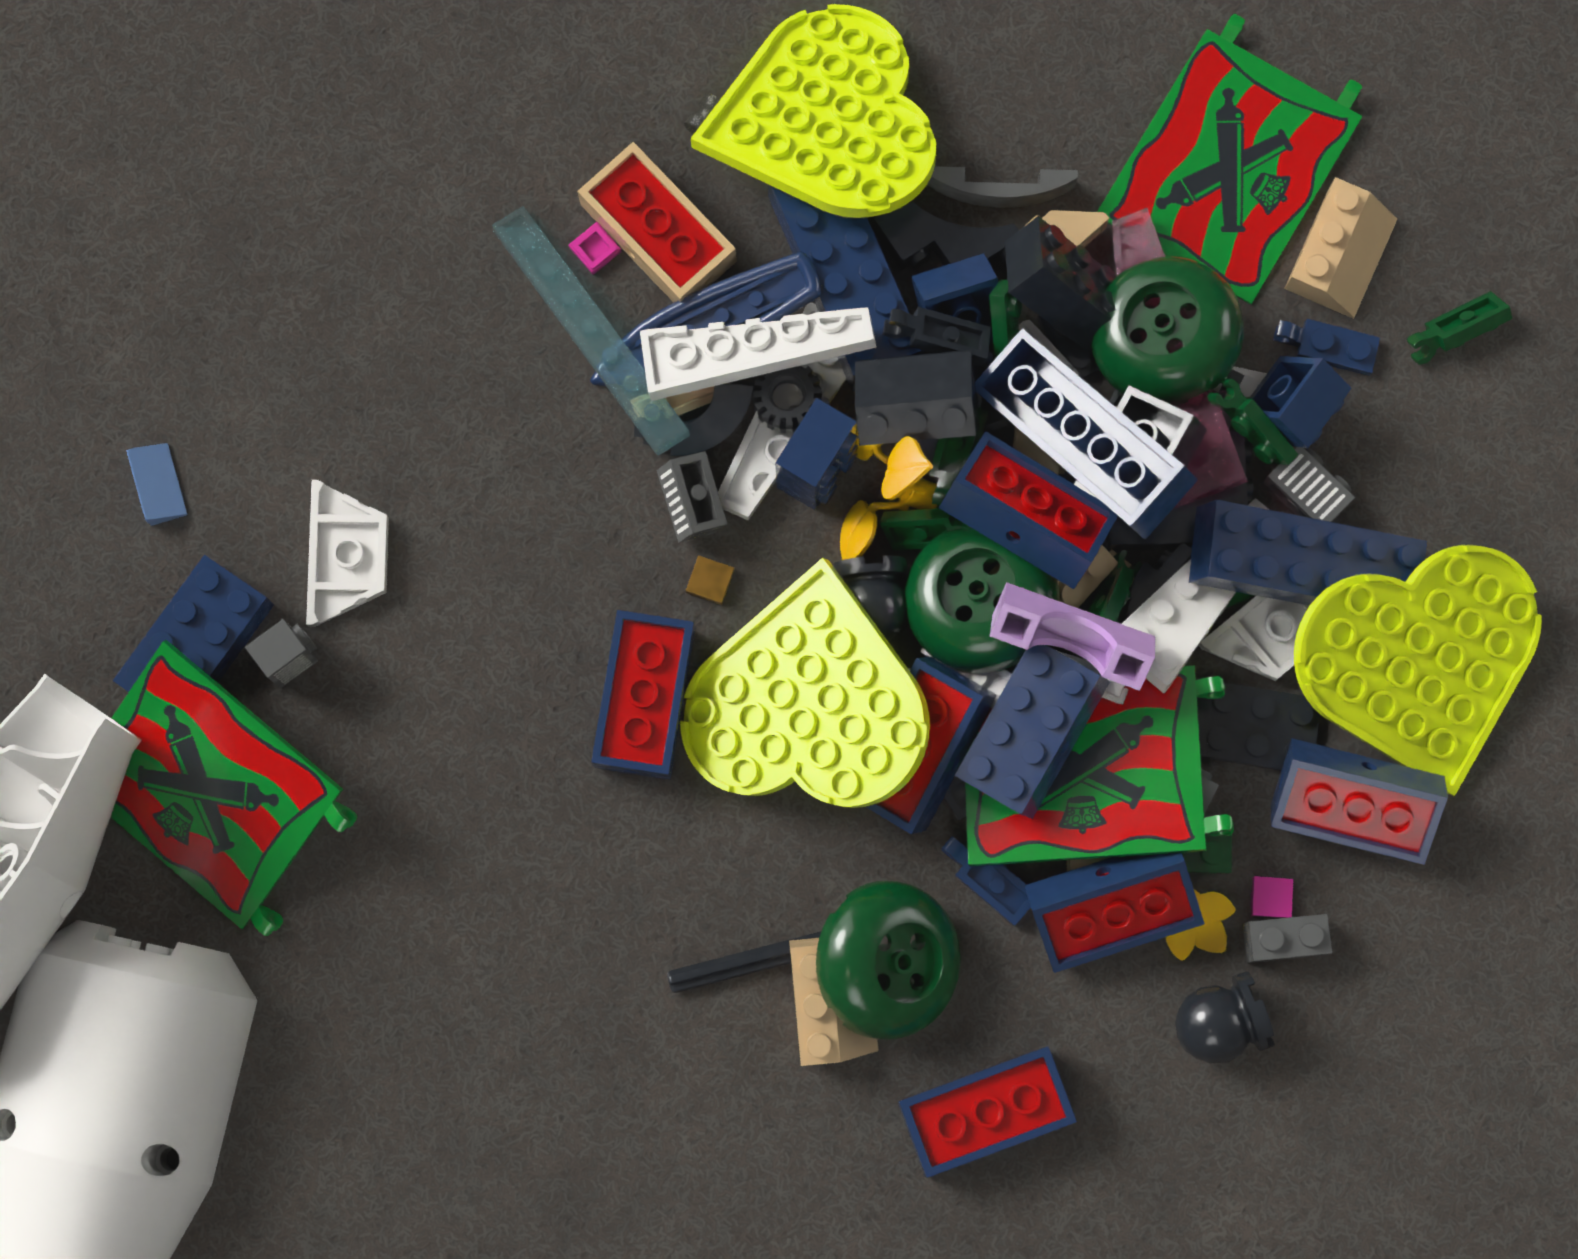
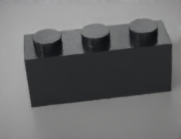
M972 350L857 360L855 362V412L859 446L897 443L906 436L912 437L917 441L976 436L980 424Z

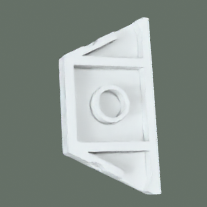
M312 480L306 617V625L308 627H316L385 594L387 590L389 517L372 507L360 503L345 493L342 494L326 486L319 480Z
M1255 596L1202 640L1198 646L1202 650L1276 681L1294 666L1296 634L1309 605Z

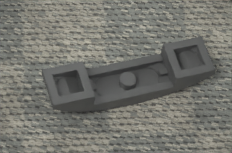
M935 166L927 186L947 197L972 205L996 208L1022 207L1046 202L1075 188L1078 170L1040 169L1037 184L965 182V167Z

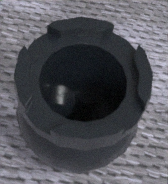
M883 556V563L865 564L864 557H856L835 562L834 568L889 644L898 640L909 623L907 619L905 590L898 583L900 580L908 577L907 559L900 556Z
M1248 971L1232 976L1233 986H1231V990L1218 985L1198 988L1185 997L1176 1015V1033L1184 1051L1195 1059L1210 1064L1226 1063L1242 1055L1249 1043L1255 1044L1259 1051L1275 1046L1271 1038L1274 1036V1032L1262 999L1254 1001L1250 986L1255 985V981Z

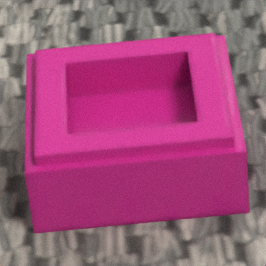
M598 222L594 223L568 245L592 275L622 252L621 248Z
M1252 877L1251 916L1292 917L1293 879Z

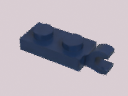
M1306 319L1303 328L1294 323L1280 320L1279 326H1276L1273 341L1297 346L1296 357L1323 358L1332 367L1370 376L1373 371L1380 337Z
M953 836L940 849L961 866L954 876L1013 927L1031 908L1025 889L1026 884L1003 864L969 866L968 849Z

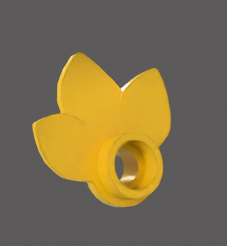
M1194 889L1205 924L1165 937L1166 943L1175 957L1181 961L1185 960L1192 952L1194 946L1212 953L1225 952L1227 935L1221 921L1227 919L1236 911L1234 905L1226 896L1218 892L1200 894Z

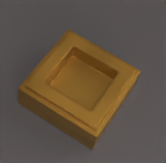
M698 555L686 588V593L722 605L735 570L734 567Z

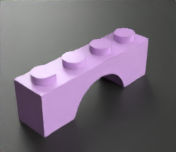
M1007 582L992 615L990 637L1026 650L1036 645H1051L1069 650L1089 661L1103 678L1139 691L1155 659V636Z

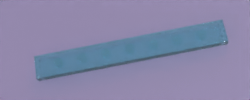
M520 207L492 224L496 236L656 455L659 456L689 437V430L665 398L651 400L648 393L645 370L525 207Z

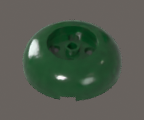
M1165 256L1151 258L1127 268L1114 278L1112 283L1106 288V291L1108 290L1112 293L1116 310L1109 313L1112 320L1100 327L1092 341V352L1097 366L1105 379L1122 395H1124L1128 386H1131L1173 406L1188 403L1189 399L1199 396L1207 390L1212 391L1233 369L1243 345V314L1232 288L1224 278L1210 267L1183 257ZM1160 298V304L1156 308L1149 309L1145 306L1148 300ZM1183 308L1188 311L1197 309L1195 316L1190 319L1181 317V310ZM1169 323L1165 328H1159L1160 325ZM1143 330L1147 333L1146 340L1140 344L1132 342L1137 337V331ZM1179 342L1183 343L1181 349L1173 353L1167 351V348L1173 347Z
M946 530L925 546L910 569L905 587L907 619L917 641L934 659L961 672L975 674L998 672L1017 665L1026 649L990 637L992 615L997 605L998 597L1001 596L1006 582L1060 602L1059 582L1056 578L976 530ZM992 563H1000V569L996 574L989 575L984 572V569H988ZM954 574L963 576L962 582L957 586H951L947 583L948 579ZM977 589H984V591L981 594L973 595L976 594L975 591ZM965 607L970 608L973 612L972 618L966 622L959 621L957 617L958 611Z
M885 880L867 883L847 894V899L840 905L837 911L830 913L822 928L817 946V980L827 1007L833 1009L836 1015L844 1022L842 1025L864 1037L884 1040L899 1039L926 1028L948 1005L956 989L960 973L961 954L959 940L949 915L941 904L927 892L911 884ZM886 935L888 941L887 944H880L882 939ZM915 935V940L910 943L912 936ZM878 975L886 977L887 982L883 989L877 980ZM911 977L912 979H914V984L912 987L910 986L909 982Z

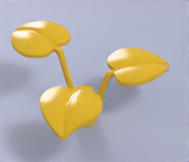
M909 436L902 438L888 457L882 452L881 445L883 444L859 446L858 438L856 442L858 448L855 452L858 454L857 457L860 460L866 461L874 453L878 459L887 464L888 469L885 471L881 492L884 498L888 500L899 498V502H873L868 506L866 501L860 500L853 505L847 513L841 529L840 551L842 560L861 557L866 552L876 534V511L880 509L907 511L909 507L923 510L935 509L937 505L932 504V497L937 484L922 478L933 468V465L924 455L916 439Z

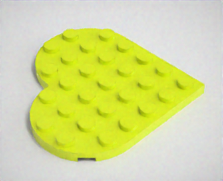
M827 5V10L808 14L805 9L780 23L771 32L691 137V147L823 211L846 218L879 216L908 204L926 187L936 163V139L930 127V121L921 108L903 96L909 79V56H907L901 35L881 16L869 10L850 5Z
M1458 545L1438 551L1418 565L1406 582L1379 574H1359L1344 578L1332 584L1318 595L1300 622L1294 644V667L1299 686L1311 706L1327 720L1402 766L1445 776L1447 794L1455 796L1535 654L1542 624V616L1537 612L1534 593L1537 592L1527 572L1510 556L1493 548L1477 545Z
M824 558L820 559L698 668L686 689L684 698L687 700L684 710V721H680L682 741L691 763L714 786L736 794L759 796L779 791L796 781L804 791L818 800L850 808L877 804L900 791L919 768L927 749L930 731L928 706L918 682L830 561Z

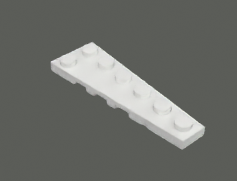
M810 302L806 305L802 314L811 315L818 312L816 305ZM837 357L802 365L804 368L809 366L813 369V375L818 376L820 387H822V401L828 405L846 380ZM790 383L779 385L772 395L774 403L785 410L797 407L803 397L801 390L796 385ZM756 411L718 491L723 510L746 520L750 519L776 481L775 462L794 434L792 429L786 430V433H779V428L776 427L774 430H771L767 427L765 421L763 423L760 421Z
M868 307L816 312L811 315H786L780 321L761 322L760 318L746 319V324L725 326L724 322L709 323L708 328L688 330L686 325L640 331L647 388L652 401L876 348Z
M1256 498L1248 505L1268 509ZM1191 559L1122 623L1125 626L1155 636V659L1146 679L1162 693H1165L1194 650L1205 638L1216 619L1222 614L1236 593L1234 591L1189 583Z

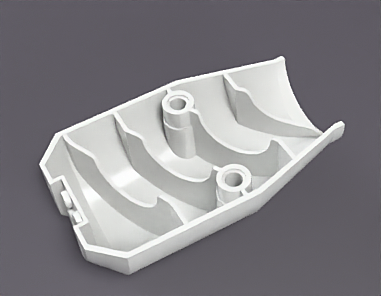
M46 674L43 675L36 687L0 724V1010L84 893L132 753L141 742V739Z
M76 920L56 932L18 986L0 1056V1259L171 1258L212 1185L257 1004L256 997L229 953L178 942L174 949L147 943L145 951L139 950L141 942L115 936V928ZM172 1148L179 1155V1165L176 1170L171 1169L167 1163V1154Z

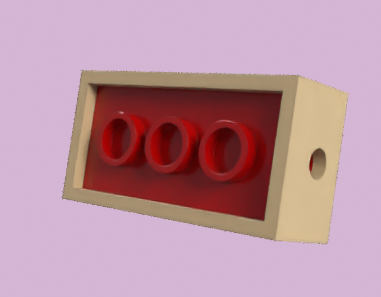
M634 142L577 191L581 206L673 303L676 301L681 302L686 296L710 286L737 262L736 248Z

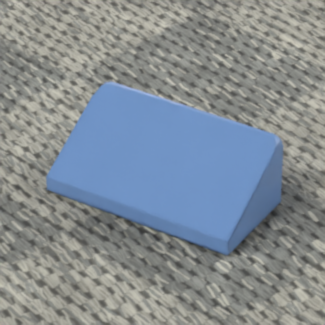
M168 443L126 450L146 522L152 526L188 515Z

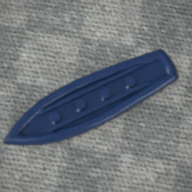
M800 251L712 284L686 296L681 302L676 301L662 308L639 323L613 347L592 375L590 382L593 385L611 387L646 385L647 380L640 331L686 325L688 330L708 328L709 323L724 322L725 326L746 324V319L760 318L761 322L780 321L783 316L792 315L821 296V282L816 267L810 258Z

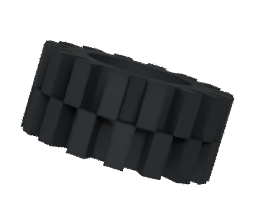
M800 365L763 374L754 383L753 402L755 412L757 411L758 418L762 423L764 421L767 423L769 429L779 428V433H786V430L792 429L794 433L815 399L818 398L822 401L820 380L817 375H813V369L809 366L804 368ZM784 383L796 385L801 390L803 396L801 403L790 410L778 407L772 398L774 390Z

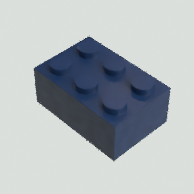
M816 398L775 462L776 487L813 510L817 509L820 502L827 505L838 487L836 482L840 470L847 473L858 455L855 453L858 448L856 442L859 437L856 435L857 422Z

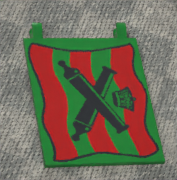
M1233 14L1220 36L1208 29L1205 31L1097 212H1104L1109 217L1108 224L1164 256L1188 258L1210 267L1225 279L1236 297L1251 305L1360 122L1362 116L1350 108L1362 89V85L1355 80H1349L1336 102L1233 44L1245 23L1244 18Z
M165 640L161 643L111 718L141 739V742L132 753L111 818L239 928L244 929L251 920L255 928L262 935L268 936L281 927L283 917L262 904L324 816L336 831L343 832L354 825L357 820V814L350 808L336 802V799L344 790L169 641Z
M1195 665L1184 666L1165 693H1162L1150 681L1145 679L1140 691L1124 686V688L1128 689V693L1123 704L1101 698L1033 819L1017 813L965 782L968 865L984 866L1207 851L1206 835L1231 836L1234 833V823L1230 815L1223 814L1204 817L1197 698H1223L1225 695L1223 679L1219 676L1196 680ZM990 707V709H989V711H988V713H987V715H986V717H985V719H984V721H983V723H982L980 729L978 730V732H977V734H976V736H975L973 742L975 741L977 735L979 734V732H980L982 726L984 725L986 719L988 718V716H989V714H990V712L992 711L993 708Z

